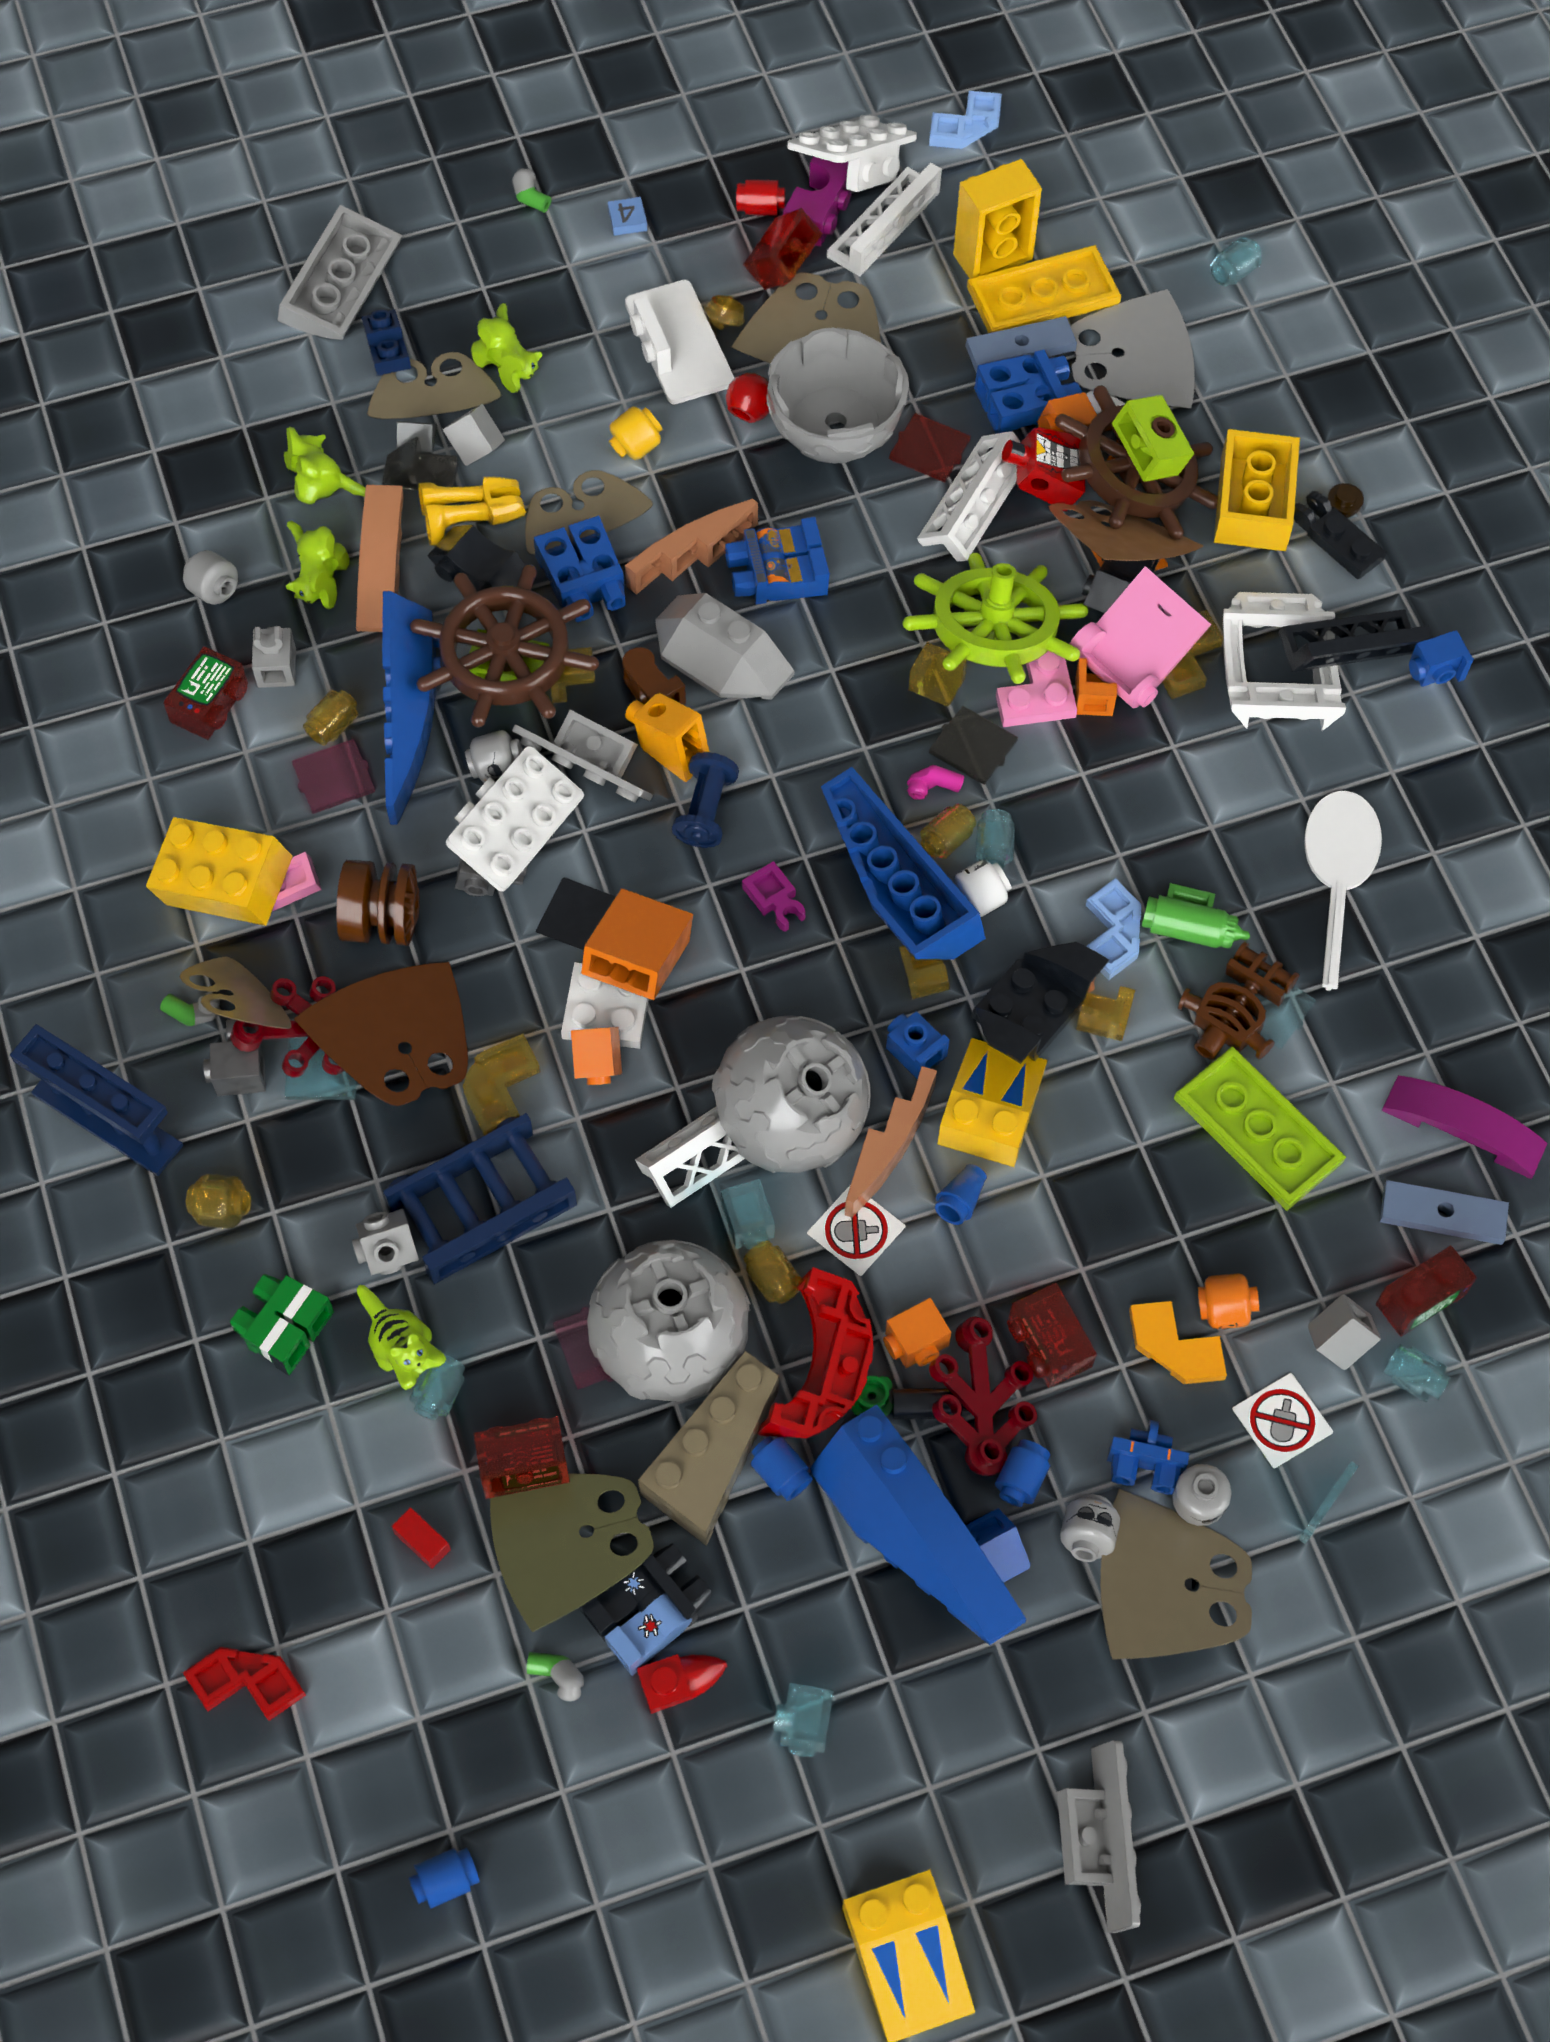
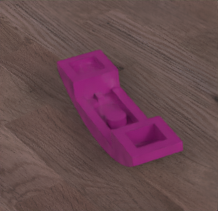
M1398 1075L1382 1108L1383 1112L1418 1128L1421 1122H1425L1495 1154V1163L1530 1179L1534 1176L1548 1144L1518 1120L1481 1100L1457 1090L1412 1077Z

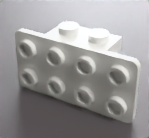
M863 115L859 117L858 121H841L840 126L837 127L826 126L821 127L819 132L800 133L798 138L788 140L787 148L836 163L848 161L846 189L859 192L894 181L897 178L900 166L898 159L900 145L916 141L917 133L907 130V125L884 124L880 123L879 118L876 116Z
M681 280L626 297L625 303L630 315L632 330L636 337H640L644 357L647 363L651 362L669 403L679 404L728 388L734 376L690 281Z
M526 747L496 782L489 777L475 794L481 799L476 805L469 801L456 815L455 819L460 824L446 839V845L497 890L505 891L584 797V793L536 749Z

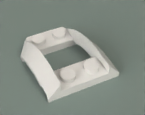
M1238 592L1232 599L1231 606L1223 610L1224 664L1231 711L1246 728L1249 717L1263 719L1297 718L1300 720L1320 719L1323 731L1345 714L1346 706L1341 700L1342 688L1337 665L1313 669L1314 684L1247 682L1242 626L1254 628L1264 626L1284 627L1335 619V612L1324 611L1321 608L1322 601L1313 594ZM1326 631L1323 639H1335V634L1331 631Z

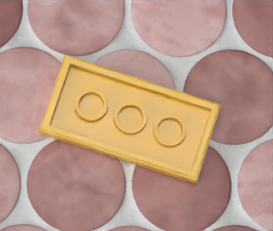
M1096 245L967 280V289L988 333L1064 316L1070 318L1119 304L1121 300V294Z

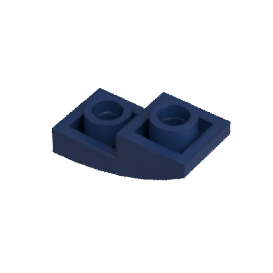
M377 310L370 315L361 316L377 376L411 369L409 355L396 310Z

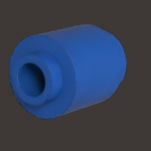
M769 1436L752 1450L754 1458L750 1465L777 1496L782 1495L787 1501H790L802 1493L812 1482L813 1478L808 1473L809 1467L783 1437L773 1440Z
M1025 1439L1020 1440L1018 1446L1012 1447L995 1482L996 1488L1000 1491V1498L1017 1507H1022L1023 1503H1034L1050 1469L1048 1462L1051 1457L1050 1452L1043 1446Z
M467 1847L459 1851L452 1848L414 1865L416 1875L409 1877L418 1904L427 1901L430 1909L470 1892V1886L480 1882Z

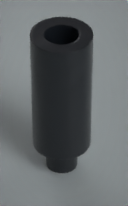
M947 1388L893 1389V1420L936 1419L932 1412L934 1402L944 1395L953 1394ZM943 1403L944 1411L951 1415L950 1407ZM961 1403L962 1411H968Z

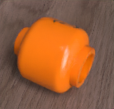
M1243 1274L1208 1276L1204 1282V1287H1198L1201 1320L1207 1319L1208 1324L1213 1329L1248 1326L1251 1321V1312L1259 1311L1257 1286L1249 1287L1248 1280Z

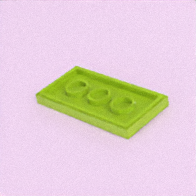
M1233 1046L1175 1093L1174 1100L1286 1211L1342 1165L1346 1159V1156Z

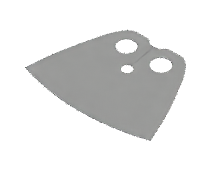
M1168 289L1116 304L1088 315L1070 326L1077 341L1076 351H1074L1076 360L1071 368L1073 378L1080 386L1094 391L1096 386L1103 385L1111 396L1129 400L1163 395L1168 406L1192 408L1195 383L1192 346L1183 317ZM1084 330H1094L1099 333L1101 339L1094 346H1086L1079 341V334ZM1121 348L1124 351V355L1115 357L1112 354V350ZM1091 363H1099L1106 368L1107 374L1102 379L1093 380L1085 375V367Z

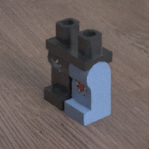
M673 1543L660 1549L654 1555L650 1554L628 1576L579 1607L582 1614L604 1642H607L608 1647L631 1676L637 1672L636 1668L646 1665L687 1627L698 1621L697 1611L712 1597L710 1588L698 1574L681 1588L672 1580L671 1577L687 1565V1561Z

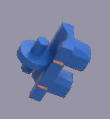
M1150 1420L1147 1431L1131 1428L1129 1440L1113 1437L1107 1456V1461L1112 1462L1111 1481L1126 1486L1134 1485L1138 1468L1154 1471L1151 1490L1172 1495L1179 1476L1187 1468L1190 1453L1171 1449L1173 1437L1158 1434L1159 1421Z

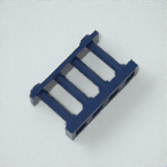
M35 1024L10 1053L13 1062L41 1079L31 1091L34 1097L156 1176L162 1173L183 1147L181 1141L157 1127L168 1114L164 1105L41 1026Z
M527 1113L518 1118L509 1117L503 1120L496 1127V1130L411 1176L403 1175L391 1182L389 1188L383 1191L389 1210L394 1212L404 1206L429 1247L427 1254L422 1256L426 1272L433 1284L442 1281L577 1206L575 1190L568 1178L565 1177L558 1182L551 1181L527 1143L526 1139L533 1136L531 1119ZM509 1148L513 1149L537 1188L535 1195L522 1202L514 1199L490 1160ZM474 1167L477 1168L501 1207L500 1214L486 1222L479 1220L454 1179ZM438 1187H441L465 1227L464 1234L450 1242L443 1240L419 1200V1197Z

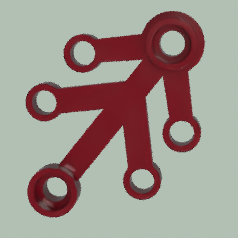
M317 977L311 985L310 997L315 1002H318L334 993L336 986L333 980L328 977ZM280 978L274 982L270 997L277 1005L286 1006L297 1015L312 1006L296 994L297 989L293 981L287 978ZM323 986L329 993L322 994L316 987ZM284 988L290 995L283 996L278 993L277 989ZM236 1020L230 1034L233 1045L245 1052L258 1049L263 1039L308 1037L297 1050L289 1051L282 1062L284 1073L294 1078L300 1077L305 1073L309 1061L320 1049L295 1020L290 1021V1029ZM243 1027H251L256 1033L249 1034L244 1031ZM325 1053L322 1059L324 1071L331 1075L341 1074L344 1070L338 1065L331 1064L328 1059L330 1057ZM289 1060H298L302 1067L295 1068L291 1066Z
M974 1316L962 1322L955 1332L957 1344L961 1349L969 1353L972 1388L957 1374L958 1363L954 1357L949 1354L938 1356L929 1365L930 1375L935 1381L943 1383L953 1395L947 1394L935 1401L932 1412L939 1422L946 1424L967 1446L965 1460L968 1467L976 1474L993 1476L1001 1471L1007 1459L1005 1447L1020 1430H1024L1036 1422L1037 1411L1027 1401L1017 1403L1010 1408L1008 1420L995 1433L992 1416L1016 1390L1022 1389L1033 1380V1370L1026 1362H1015L1005 1370L1004 1378L990 1392L986 1346L992 1341L993 1331L987 1320ZM974 1328L977 1329L981 1337L976 1335ZM939 1363H943L947 1367L948 1374L941 1371ZM1015 1370L1022 1374L1023 1381L1016 1377ZM943 1403L950 1407L951 1415L944 1411ZM961 1403L974 1416L975 1429L960 1415L962 1411ZM1019 1410L1025 1413L1026 1421L1020 1418ZM984 1448L989 1451L992 1459L986 1456Z

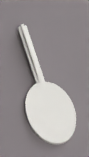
M1336 791L1322 798L1310 814L1304 837L1305 853L1311 870L1323 884L1331 888L1322 987H1325L1328 991L1338 988L1346 890L1358 887L1369 878L1378 862L1382 845L1380 823L1374 809L1363 797L1350 791Z

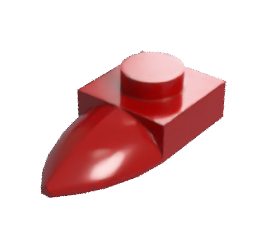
M676 1654L636 1669L650 1712L653 1714L705 1693L718 1681L728 1665L725 1660L713 1656L687 1655L679 1657Z

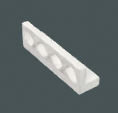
M930 163L919 174L907 167L827 250V258L854 274L861 276L940 193L942 169ZM908 181L911 182V184L902 192V187ZM885 205H889V207L884 212H882V208ZM865 226H869V227L866 229V231L862 234V229H863ZM845 247H850V256L841 251Z
M1013 431L986 435L980 438L918 536L917 540L922 546L944 544L957 562L968 560L969 555L974 551L1017 481V465L1002 460V451L1008 440L1020 443V440Z
M716 1106L635 1159L641 1172L653 1180L666 1205L672 1208L745 1158L738 1153L736 1146L731 1144L732 1140L720 1124ZM724 1137L723 1142H718L719 1139ZM710 1145L721 1148L716 1164L710 1168L698 1166L704 1149ZM676 1168L688 1170L684 1185L671 1192L663 1176Z

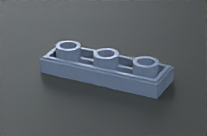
M1066 316L966 338V349L976 373L978 365L1023 355L1034 356L1035 351L1045 349L1048 357L1076 351L1077 341Z
M1386 1180L1383 1187L1380 1223L1502 1245L1506 1240L1509 1202ZM1438 1211L1444 1212L1448 1217L1441 1216Z

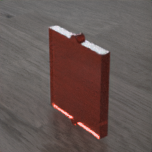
M915 413L906 429L899 432V440L890 453L889 460L946 482L955 465L961 463V455L970 442L971 436Z

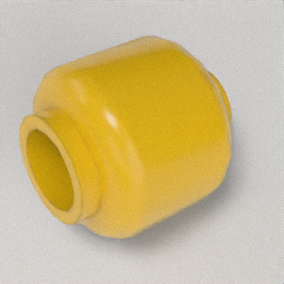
M633 406L610 424L609 428L613 438L608 442L621 458L627 454L631 459L639 460L661 442L659 432L663 429L648 408L645 407L641 410Z

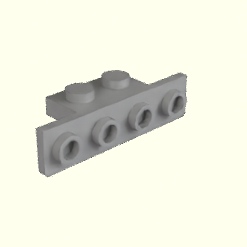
M569 710L553 743L523 727L514 725L512 731L522 736L520 740L522 745L533 747L539 753L542 747L554 752L551 760L569 769H572L574 763L585 768L584 777L604 786L606 780L618 785L615 793L635 803L638 797L651 801L653 794L622 779L638 746L637 743L572 710Z
M1113 1740L1091 1748L1095 1790L1066 1788L1057 1792L1065 1885L1104 1887L1108 1933H1118L1139 1927L1141 1902L1137 1894L1135 1874L1136 1853L1132 1843L1130 1822L1132 1809L1128 1801L1126 1781L1127 1761L1124 1756L1122 1741Z

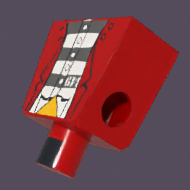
M1038 427L1034 428L1020 443L1013 440L1006 442L1002 451V460L1017 465V485L1021 490L1049 504L1065 503L1068 505H1073L1085 493V479L1065 482L1061 477V473L1065 468L1080 465L1079 444L1081 439L1066 432Z

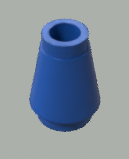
M966 1165L964 1170L937 1194V1203L935 1204L937 1214L946 1222L954 1225H960L964 1220H969L972 1217L984 1182L987 1179L986 1173L976 1165Z

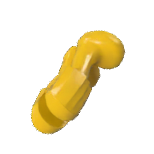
M484 476L482 485L469 487H443L431 482L418 484L422 515L425 516L430 546L437 545L444 538L446 529L453 524L465 521H488L490 525H497L516 520L526 514L523 500L520 497V487L516 479ZM458 502H479L466 505H447Z

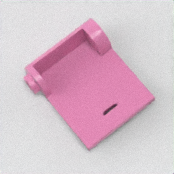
M1145 566L1097 623L1090 622L1080 629L1071 640L1070 645L1079 649V658H1087V668L1104 683H1117V695L1134 709L1141 705L1144 708L1157 696L1158 690L1156 688L1212 624Z

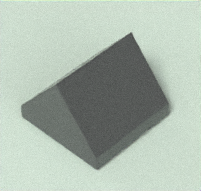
M408 421L397 422V453L432 456L437 424Z

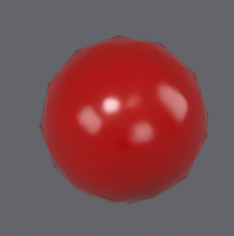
M744 373L736 376L729 384L726 392L728 410L745 422L755 423L764 419L769 414L766 397L768 395L769 382L767 378L756 373Z

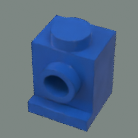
M1455 630L1416 643L1409 661V670L1413 679L1419 681L1422 687L1432 683H1446L1454 676L1460 682L1466 679L1474 659L1458 631Z
M917 1011L909 1017L905 1014L897 1016L888 1026L887 1031L889 1034H887L886 1049L917 1080L922 1066L933 1069L947 1057L950 1039L945 1034L941 1035ZM915 1035L919 1040H913L911 1037Z

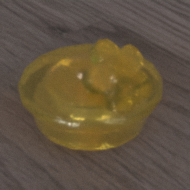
M715 295L704 306L707 318L717 329L722 330L724 328L723 324L740 326L745 322L744 307L731 296Z

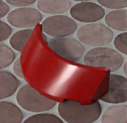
M812 1267L799 1281L798 1289L806 1302L813 1329V1354L810 1369L802 1389L795 1393L789 1403L783 1405V1403L775 1402L771 1405L768 1418L760 1425L757 1432L758 1435L791 1438L812 1437L831 1427L842 1418L861 1395L867 1382L866 1377L869 1365L873 1359V1334L870 1319L865 1318L857 1298L859 1292L851 1280Z

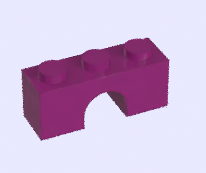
M813 156L810 162L809 186L819 190L810 191L796 187L783 210V235L821 247L827 234L832 235L834 233L840 210H846L851 197V190L846 189L848 161L836 163Z

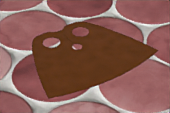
M450 962L411 966L366 978L332 993L294 1018L306 1034L338 1066L367 1091L390 1105L401 1106L415 1101L420 1097L423 1090L430 1087L446 1089L463 1081L467 1073L468 1051L464 1021ZM401 1042H407L412 1046V1051L409 1054H403L399 1051L398 1045ZM444 1053L449 1056L453 1063L452 1070L445 1075L433 1073L428 1066V1059L432 1054ZM397 1069L405 1072L409 1078L407 1089L401 1092L388 1089L384 1083V1076L388 1071Z

